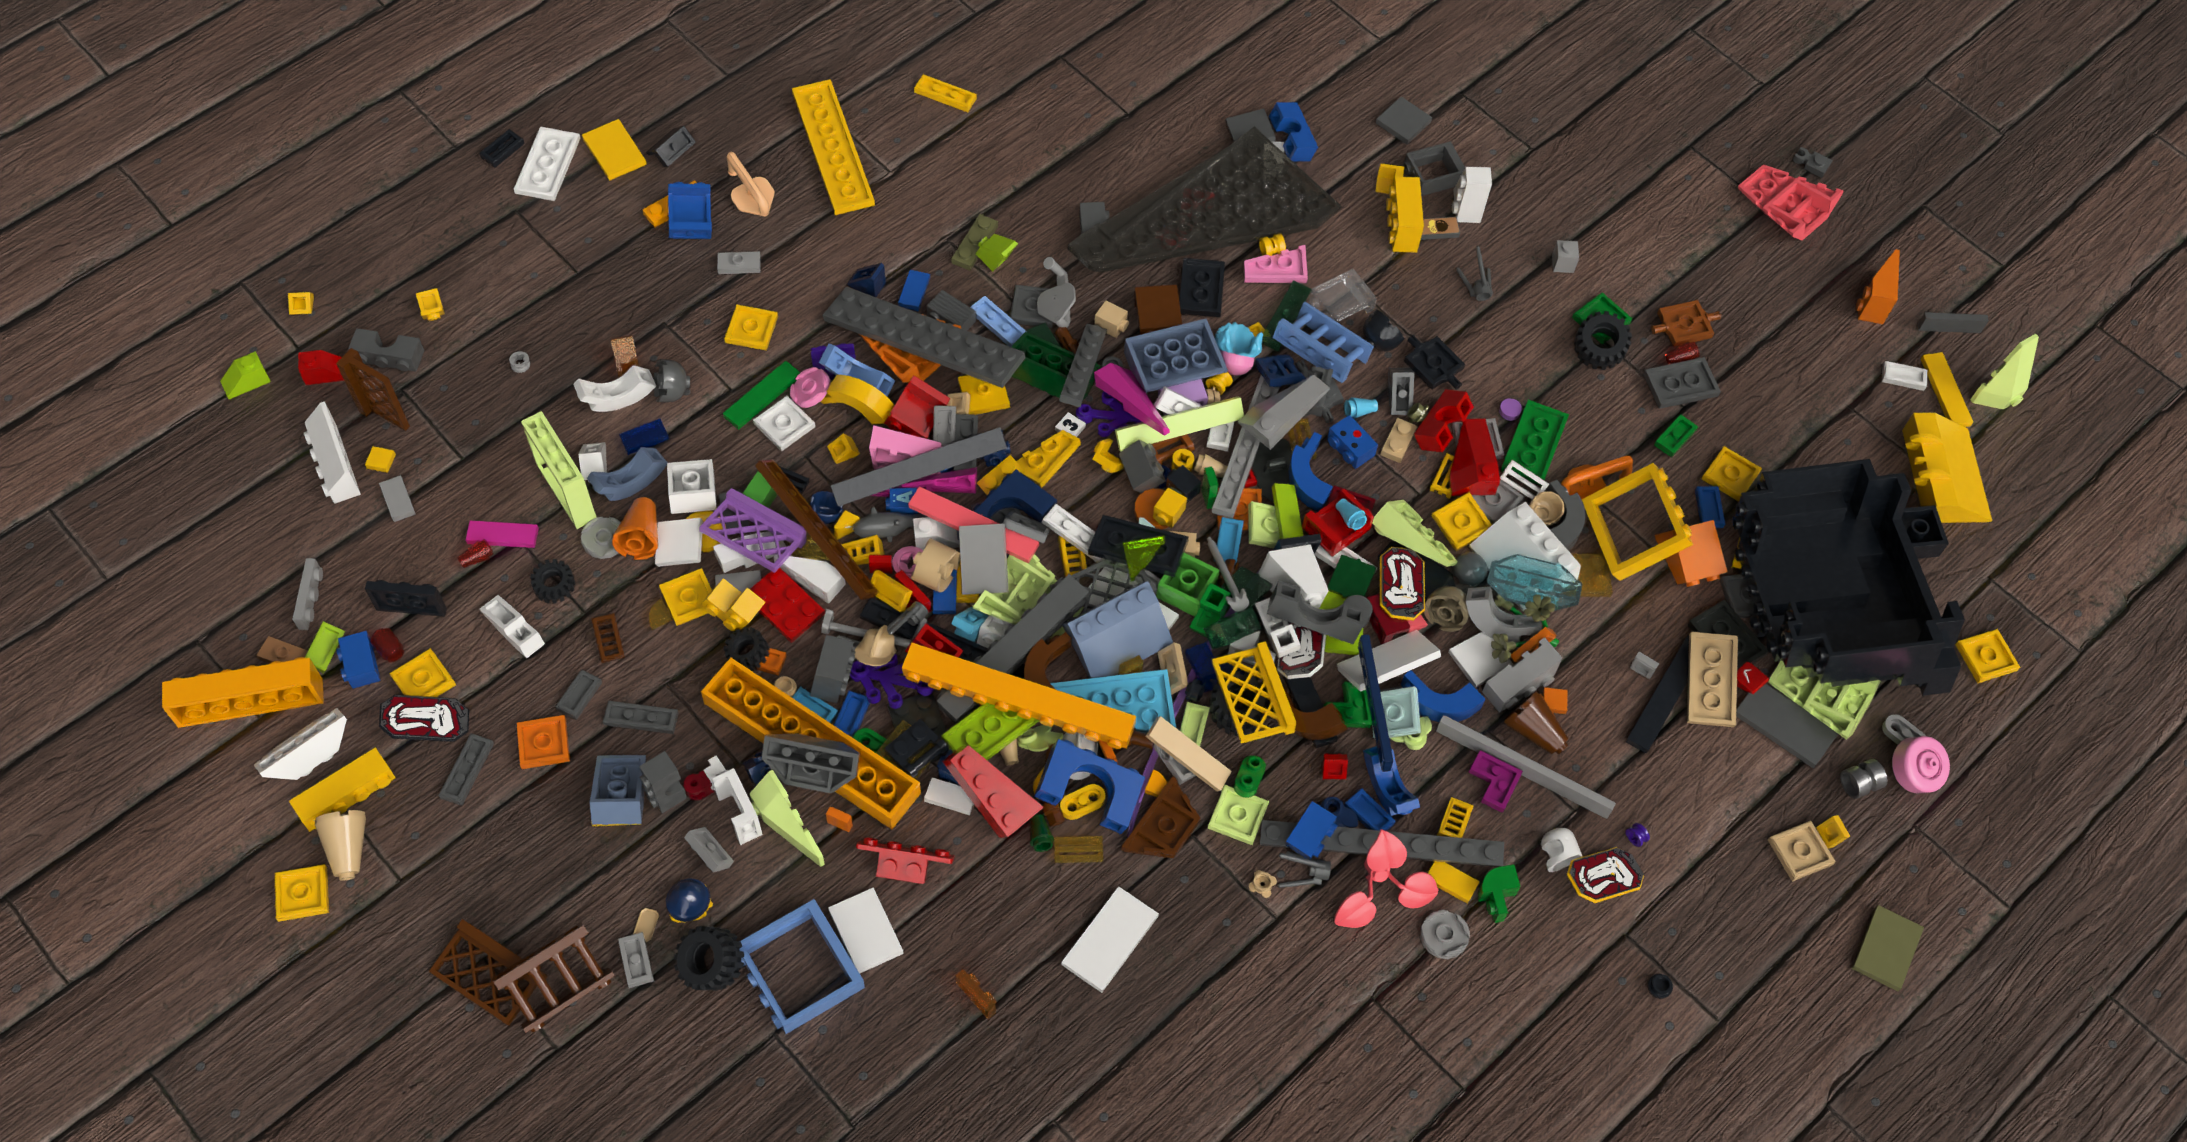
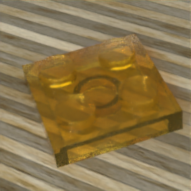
M1572 554L1581 567L1578 579L1565 587L1566 597H1611L1613 592L1610 571L1604 554Z

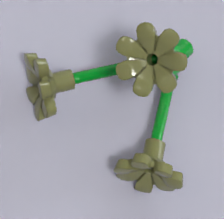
M1506 587L1503 592L1501 591L1497 595L1498 600L1494 601L1497 607L1502 606L1508 612L1511 611L1515 615H1523L1508 600V594L1511 591L1509 587ZM1534 595V602L1527 601L1525 603L1527 609L1524 610V613L1527 617L1532 616L1535 622L1541 621L1543 628L1548 627L1546 619L1550 617V612L1555 610V604L1551 603V597L1545 596L1541 600L1540 595ZM1493 634L1492 638L1494 641L1491 642V647L1495 650L1492 652V657L1494 659L1499 658L1500 663L1507 662V659L1511 657L1509 651L1516 650V648L1521 647L1527 641L1508 642L1506 634ZM1555 638L1550 642V644L1553 647H1556L1559 643V640Z

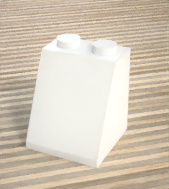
M1311 545L1269 551L1258 573L1260 581L1272 593L1279 580L1301 587L1303 599L1309 605L1318 609L1329 591Z

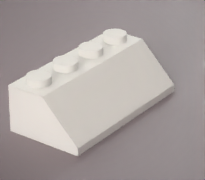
M325 401L321 402L304 422L307 428L304 436L308 445L312 444L313 446L309 450L314 462L318 461L319 466L315 468L319 478H324L325 483L321 485L325 496H331L335 504L361 495L337 425Z

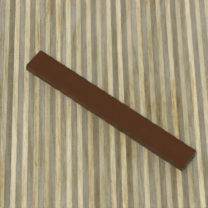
M759 460L755 467L861 600L874 598L879 593L876 587L774 460Z

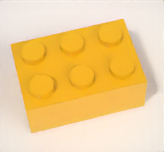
M1395 177L1394 184L1390 185L1389 188L1390 198H1387L1386 210L1390 211L1387 218V226L1391 227L1388 241L1392 243L1393 252H1417L1424 228L1420 177Z

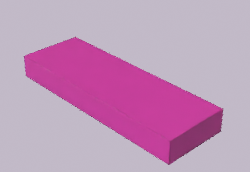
M470 521L466 542L467 544L535 548L539 528L537 524Z

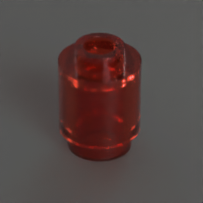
M381 628L373 633L371 644L384 660L392 663L398 661L404 655L403 645L391 629Z

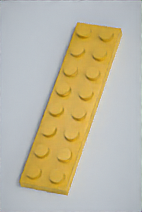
M831 79L792 88L793 97L835 215L875 206L874 197Z

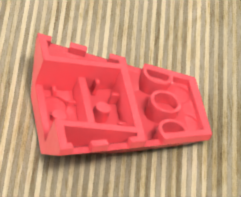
M1764 164L1738 185V189L1755 206L1779 224L1792 237L1802 241L1828 219L1844 191L1838 188L1835 191L1828 189L1826 184L1819 182L1817 185L1806 182L1807 178L1801 176L1797 178L1791 177L1788 172Z

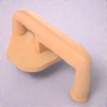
M732 151L727 154L728 174L730 176L738 175L743 183L732 190L731 199L741 212L767 216L774 198V189L768 180L763 177L752 179L736 154Z

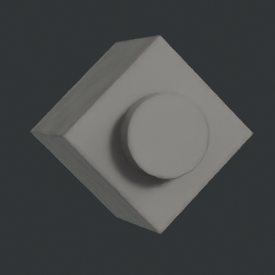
M1557 240L1552 254L1553 272L1574 273L1579 260L1578 241Z

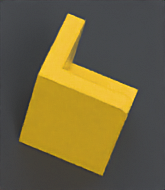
M1380 164L1375 191L1389 194L1390 185L1394 184L1395 177H1403L1404 167Z

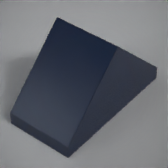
M881 262L857 269L847 285L862 293L877 297L886 284L884 265Z

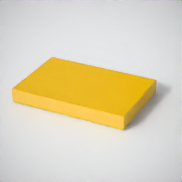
M619 119L582 134L584 142L609 181L647 165L645 158Z

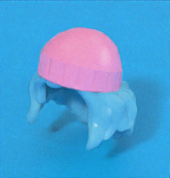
M1228 322L1226 325L1218 328L1215 340L1228 369L1227 372L1235 376L1246 374L1253 367L1255 357L1262 351L1263 333L1260 332L1257 336H1254L1248 327L1236 322L1232 324Z

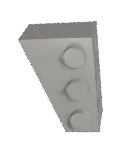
M1545 637L1539 641L1540 645L1534 652L1530 654L1526 651L1522 654L1524 659L1513 666L1509 664L1486 682L1482 692L1499 713L1506 708L1508 710L1513 709L1523 697L1527 698L1540 686L1546 687L1554 681V675L1562 661V657Z

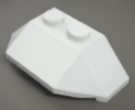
M335 708L273 748L261 761H257L254 767L262 777L297 780L300 777L307 776L312 772L313 768L322 762L330 760L339 751L347 719L338 708Z

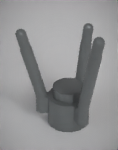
M1476 246L1481 279L1475 281L1472 287L1459 267L1456 268V271L1468 288L1470 296L1476 297L1478 301H1485L1491 298L1493 294L1490 269L1487 268L1485 277L1480 247Z
M915 601L887 626L888 633L892 635L907 621L913 626L918 624L913 636L914 638L925 623L928 622L925 618L928 614L927 608L920 602Z
M1287 851L1286 854H1279L1280 858L1309 865L1308 874L1313 876V879L1279 883V888L1309 884L1321 885L1322 880H1329L1330 861L1314 858L1309 860L1298 853Z

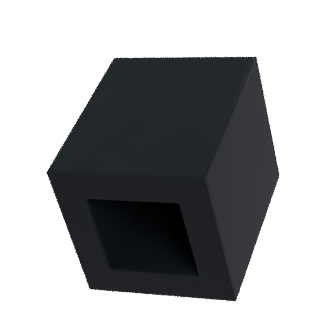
M1184 465L1177 470L1173 469L1167 475L1166 489L1170 488L1187 497L1186 504L1200 493L1201 481Z

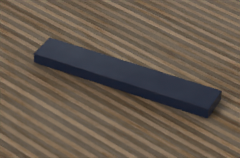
M1369 634L1361 635L1358 651L1381 771L1388 772L1391 771L1394 760Z

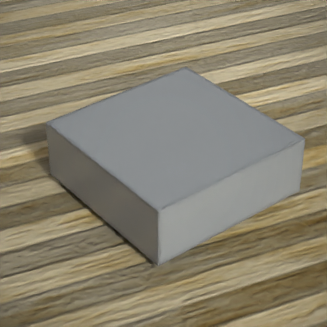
M1638 652L1630 668L1650 679L1659 663Z

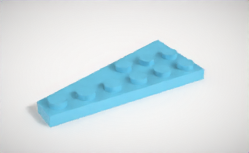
M1167 669L1050 683L1058 691L1135 715L1136 724L1134 728L1137 731L1148 732L1155 719L1159 716L1176 728Z

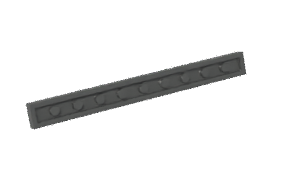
M1262 820L1260 845L1289 848L1286 846V840L1298 823ZM1337 827L1331 838L1326 836L1322 844L1325 847L1322 851L1367 855L1379 834V830ZM1387 831L1395 835L1403 843L1407 851L1406 859L1492 867L1503 866L1504 842Z

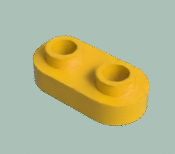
M1090 784L1066 795L1060 803L1063 817L1075 820L1101 808L1105 802V791L1097 784ZM1095 796L1097 800L1091 801L1089 798ZM1070 806H1073L1076 808V810L1069 811L1068 808Z

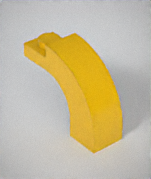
M836 375L834 380L830 382L826 396L820 401L822 404H847L861 412L871 424H884L894 407V403L877 388L865 381L847 375Z

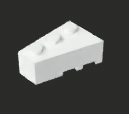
M1465 167L1462 175H1460L1454 188V201L1452 204V213L1456 215L1458 222L1481 223L1492 186L1490 167Z

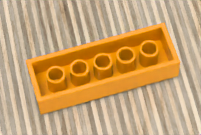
M298 657L285 662L274 661L261 666L250 665L237 670L226 669L213 674L203 673L189 678H173L171 681L162 682V708L178 728L324 703L323 678L311 659Z

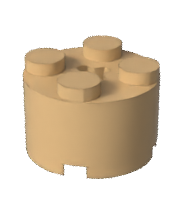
M930 538L923 552L919 551L913 560V564L916 567L911 579L934 591H945L954 578L950 576L953 569H958L960 552Z

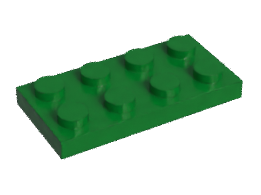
M1528 400L1500 471L1504 472L1511 460H1514L1545 480L1569 414ZM1515 467L1511 468V470L1521 475L1531 483L1542 486L1541 484H1539L1523 472L1519 471Z

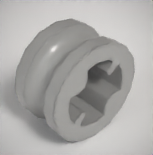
M523 351L514 352L509 358L514 372L522 373L530 367L529 356Z

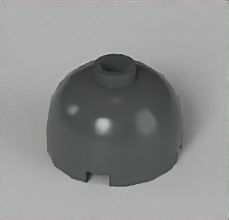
M658 359L655 367H659V371L654 373L653 377L656 384L654 396H659L656 400L657 402H675L684 395L686 389H689L690 376L686 375L685 369L680 363L673 360Z

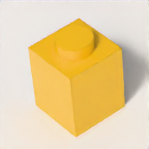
M1167 488L1154 506L1153 518L1159 524L1173 528L1186 509L1187 497Z

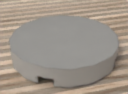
M603 516L590 520L581 532V544L586 553L599 559L611 558L619 554L613 547L612 540L613 534L621 522L614 517L603 518Z
M1439 910L1426 917L1421 926L1420 938L1423 946L1430 954L1437 958L1451 959L1464 952L1469 943L1470 931L1467 923L1460 915L1453 914L1448 910Z

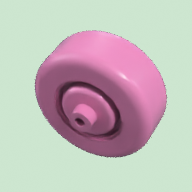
M1929 736L1904 739L1896 747L1892 758V768L1896 780L1904 789L1912 793H1931L1937 791L1945 784L1949 776L1950 763L1948 754L1940 742Z

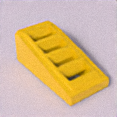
M878 535L841 544L857 565L869 564V555H884L883 544ZM862 549H866V554H863ZM853 550H856L857 553L855 557L853 556Z
M1059 535L1058 544L1065 577L1068 574L1073 575L1079 572H1070L1069 568L1081 566V571L1086 569L1085 554L1075 546L1066 547L1065 544L1069 542ZM1078 550V554L1067 555L1069 551ZM1079 558L1080 562L1068 563L1070 559Z
M1451 797L1437 836L1462 838L1473 805ZM1453 805L1467 810L1466 813L1452 808ZM1450 813L1461 816L1464 819L1461 820L1459 818L1453 817L1450 815ZM1450 820L1452 822L1458 823L1461 825V827L1448 823L1447 821ZM1445 827L1457 831L1458 834L1445 830Z

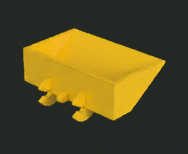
M1913 413L1902 432L1921 507L1936 505L1941 523L1991 522L1992 517L1968 428L1937 413Z

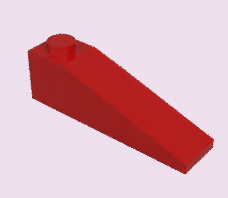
M1465 419L1462 424L1449 475L1451 496H1463L1468 492L1471 495H1495L1500 483L1498 462L1486 419Z

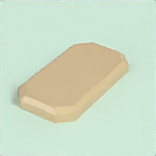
M648 908L641 910L633 935L643 932L645 942L652 939L659 918L657 910Z

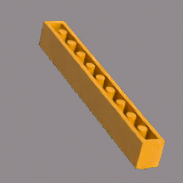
M911 643L902 666L903 675L909 681L915 683L922 681L928 683L929 687L936 690L944 688L950 690V693L957 697L965 695L971 697L976 703L982 705L989 703L995 705V708L1000 711L1008 712L1010 710L1016 712L1019 717L1024 719H1031L1032 717L1040 720L1039 722L1045 726L1053 727V725L1062 727V730L1069 734H1076L1077 732L1085 735V738L1088 740L1107 742L1108 746L1115 749H1121V747L1127 749L1136 724L1135 715L915 643Z

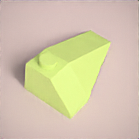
M1405 500L1386 502L1374 516V529L1380 535L1386 536L1447 567L1457 564V560L1445 545L1433 539L1435 533L1430 528L1427 529L1421 524L1423 519Z

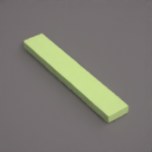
M1237 396L1163 416V420L1170 429V433L1165 436L1143 422L1115 429L1119 451L1122 452L1138 440L1152 444L1240 420L1244 416L1241 397Z

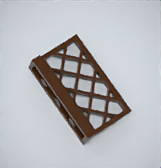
M350 348L336 364L359 412L366 417L373 412L407 431L410 425L389 378L364 364L358 351Z
M462 919L457 925L459 930L429 972L510 1026L519 1013L520 1008L512 995L498 998L497 987L492 978L495 976L494 968L501 966L509 968L522 958ZM464 938L468 941L469 952L457 954L456 946ZM481 953L488 954L489 965L476 968L475 955ZM470 956L472 969L459 972L458 959ZM453 960L454 973L448 975L441 974L439 969L444 962ZM490 969L491 982L478 985L477 972ZM541 971V973L543 974L544 978L546 979V978L548 977V975H546L545 973H543V972ZM472 973L474 986L462 988L460 976ZM524 974L517 980L525 979L530 983L523 992L528 1000L537 985L531 975L527 976V974ZM492 987L493 1000L481 1001L479 989ZM511 1000L512 1010L505 1017L500 1013L499 1003Z

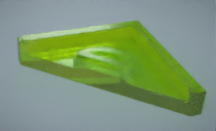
M1164 535L1123 542L1131 582L1135 581V577L1147 566L1159 547L1165 543Z

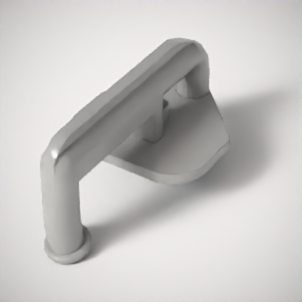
M1047 257L1043 265L1046 269H1050L1057 275V286L1040 294L1037 300L1038 314L1055 323L1058 327L1068 328L1071 321L1070 308L1076 300L1075 287L1068 282L1067 272L1052 257Z

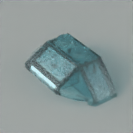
M1519 554L1503 558L1499 561H1492L1487 583L1506 601L1525 605L1527 601L1534 602V595H1540L1541 600L1545 596L1551 597V603L1555 604L1554 611L1578 605L1583 585L1563 565Z

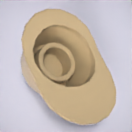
M883 625L880 629H869L866 631L862 641L855 648V658L859 662L870 666H882L892 659L897 651L895 648V638L893 634L890 635L888 633L886 625Z

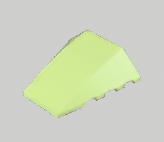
M1035 554L1029 563L1009 555L1007 558L1009 592L989 593L984 590L972 609L1016 625L1027 609L1030 608L1032 610L1044 593L1049 594L1051 592L1050 585L1056 583L1057 580L1055 575L1039 562L1040 559ZM1081 607L1073 617L1078 616L1084 607ZM1063 626L1050 638L1052 639L1056 635L1061 636L1065 633Z
M1783 661L1779 662L1768 681L1769 684L1846 740L1853 735L1881 682L1876 680L1867 683L1832 687L1831 682L1820 684L1818 676L1809 677L1807 670L1802 666L1785 668Z

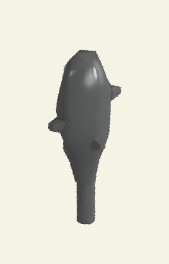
M873 507L869 514L853 524V530L856 535L863 538L878 535L879 538H886L888 542H892L893 537L914 526L913 519L928 516L900 512H877L875 507Z

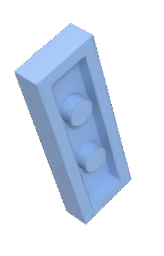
M986 296L971 306L976 311V319L1009 347L1025 333V330Z

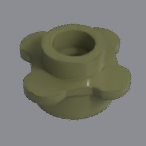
M1415 403L1407 413V416L1410 418L1409 423L1423 421L1427 416L1426 411L1429 406L1427 404L1422 406L1420 403Z

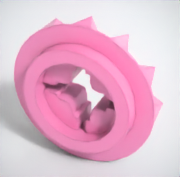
M907 546L898 550L892 560L894 571L898 573L900 570H903L911 578L916 565L914 564L912 568L908 569L906 563H909L911 557L914 560L916 554L919 551L923 552V550L914 546Z

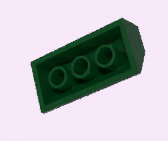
M1025 331L1011 346L1025 353V359L1011 377L1060 398L1075 354ZM1097 363L1095 364L1083 401L1088 396L1095 382L1094 372L1101 369V365Z

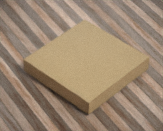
M1812 821L1773 835L1768 839L1791 881L1830 867L1836 862Z

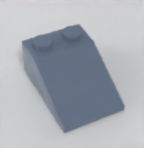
M646 755L597 756L590 797L592 825H631L642 823L644 785L639 778L642 775L639 766L646 763Z

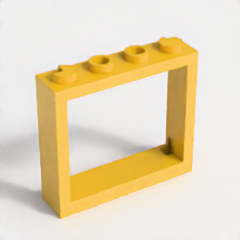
M1654 463L1581 499L1611 574L1619 581L1693 545L1690 538L1692 531L1688 524H1684L1682 520L1685 517L1683 510L1679 505L1676 506L1674 501L1677 498L1672 487H1668L1666 483L1668 476L1663 468L1659 469ZM1653 479L1677 535L1622 562L1599 506Z

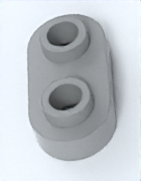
M1890 715L1882 725L1884 734L1896 744H1899L1906 738L1926 736L1900 715Z

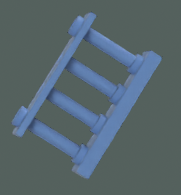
M1307 302L1302 304L1297 320L1293 324L1284 318L1281 319L1273 335V339L1316 367L1333 369L1332 377L1341 383L1347 379L1353 365L1352 362L1358 359L1366 364L1374 348L1372 344ZM1306 325L1314 330V332L1308 335L1300 328ZM1323 336L1331 341V343L1325 346L1317 341V339ZM1340 347L1349 354L1346 357H1342L1334 351Z

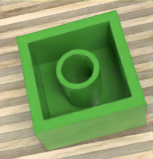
M1184 553L1175 577L1163 575L1158 584L1156 597L1195 617L1200 608L1199 602L1210 583L1217 584L1219 569Z

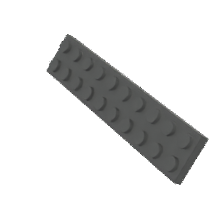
M849 287L844 288L823 314L824 321L1001 388L1005 386L1025 359L1023 351Z

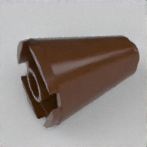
M1538 690L1531 693L1503 721L1508 727L1550 754L1554 752L1560 754L1568 746L1566 743L1568 740L1566 733Z

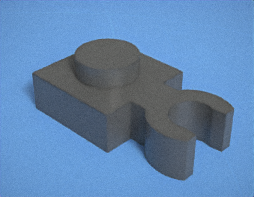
M1800 147L1798 153L1793 158L1795 163L1805 165L1804 170L1820 178L1824 176L1833 161L1815 151L1813 154H1810L1803 147Z

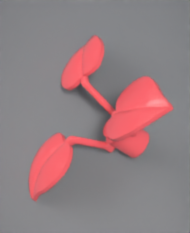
M1381 829L1370 847L1364 862V867L1369 874L1366 876L1368 896L1362 891H1357L1346 897L1335 914L1334 923L1338 926L1358 928L1372 921L1376 913V906L1371 902L1373 899L1372 881L1383 882L1389 878L1402 889L1398 894V900L1403 906L1408 908H1420L1429 904L1437 896L1439 890L1434 878L1426 872H1415L1409 875L1405 880V885L1401 884L1390 873V868H1398L1404 864L1407 851L1403 843L1395 835Z

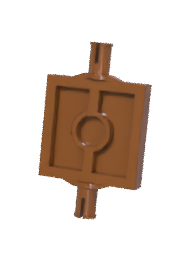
M1698 300L1659 308L1657 313L1662 324L1652 325L1651 331L1653 334L1666 332L1673 347L1713 338L1714 335L1710 321L1720 320L1721 314H1719V311L1706 313Z

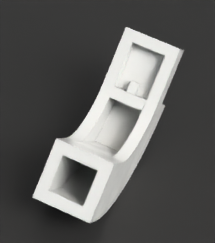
M634 365L623 376L612 382L594 383L578 379L573 384L580 401L589 403L592 411L599 412L614 411L632 405L643 399L656 387L649 369Z
M1270 598L1255 603L1264 630L1277 657L1281 658L1301 650L1300 642L1292 624L1289 625L1288 621L1267 614Z

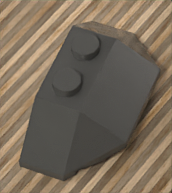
M797 733L769 734L764 737L762 760L769 765L778 778L786 785L833 793L857 776L860 753L843 742Z

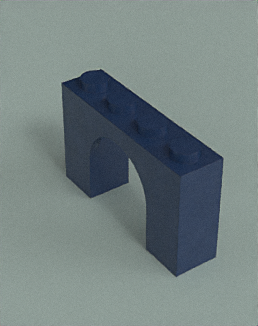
M1016 469L1011 475L1007 474L1003 478L1001 485L997 489H992L987 495L986 500L982 504H977L973 511L991 519L996 512L1002 509L1016 508L1042 523L1043 518L1057 504V499ZM957 530V539L960 541L959 531Z

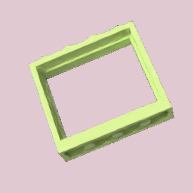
M542 411L522 420L521 423L536 465L576 529L585 526L590 520L596 518V514L582 474ZM546 463L548 467L543 469L542 465Z

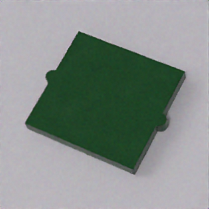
M1341 554L1327 588L1331 592L1342 595L1344 599L1353 595L1365 597L1376 567L1361 562V559L1356 560Z

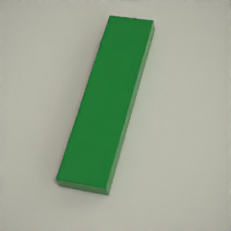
M784 361L723 413V417L738 430L741 429L797 381L795 378L801 372L787 361Z

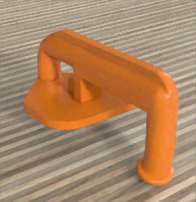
M1623 456L1596 466L1586 464L1573 468L1569 471L1567 477L1562 480L1561 485L1566 487L1569 496L1578 493L1580 498L1583 499L1607 487L1602 478L1603 476L1622 470V473L1619 475L1620 480L1632 474L1633 459L1631 456Z

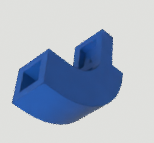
M1314 432L1311 438L1306 437L1301 447L1295 446L1289 464L1290 484L1295 485L1296 496L1306 506L1318 512L1324 507L1333 487L1318 479L1311 471L1309 461L1322 438V435Z
M1412 670L1404 675L1401 682L1402 688L1413 686L1417 688L1419 715L1422 717L1427 716L1435 722H1440L1443 715L1457 722L1465 720L1480 711L1485 702V698L1471 683H1468L1453 694H1439L1430 690Z
M1377 746L1363 750L1371 783L1386 812L1390 816L1396 814L1405 815L1411 813L1413 809L1420 808L1418 798L1406 789L1400 778L1393 749L1391 750L1394 761L1391 771L1388 772L1381 771Z

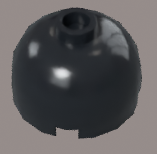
M1377 309L1364 322L1363 334L1366 337L1365 341L1372 344L1379 351L1388 352L1395 349L1401 344L1404 337L1396 326H1392L1391 320Z

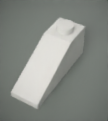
M778 554L774 556V562L778 559ZM789 556L780 566L791 579L828 604L846 585L845 579L835 566L825 561Z

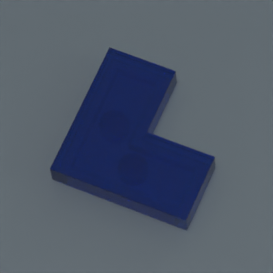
M1207 642L1186 649L1185 655L1198 680L1201 681V684L1205 685L1204 692L1213 690L1214 685L1218 682V678L1212 664L1214 656ZM1229 663L1219 665L1221 671L1227 674L1231 673L1235 667ZM1239 668L1237 669V671H1240L1241 675H1244L1246 672Z

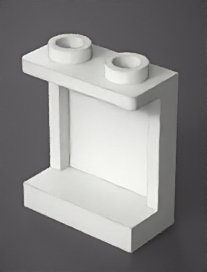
M735 769L719 772L712 778L718 800L721 801L733 796L741 812L740 815L731 818L740 845L763 835L758 816Z

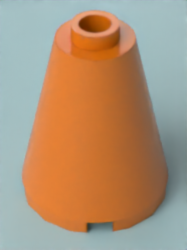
M640 497L634 500L613 534L612 545L622 556L626 557L628 554L634 556L635 560H643L654 556L658 548L656 505L647 497Z

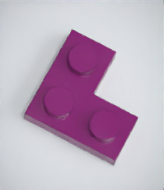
M1480 750L1469 773L1490 783L1481 803L1503 813L1523 771Z

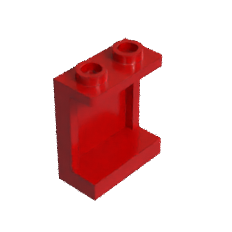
M913 375L884 424L893 431L927 439L934 424V406H947L950 398Z
M1342 489L1338 497L1320 511L1314 513L1311 510L1305 514L1302 528L1309 535L1320 534L1322 538L1320 545L1333 557L1369 531L1374 516L1369 509L1363 507L1356 500L1354 495ZM1346 499L1363 510L1367 517L1365 525L1358 530L1348 528L1340 512L1336 509L1338 501Z

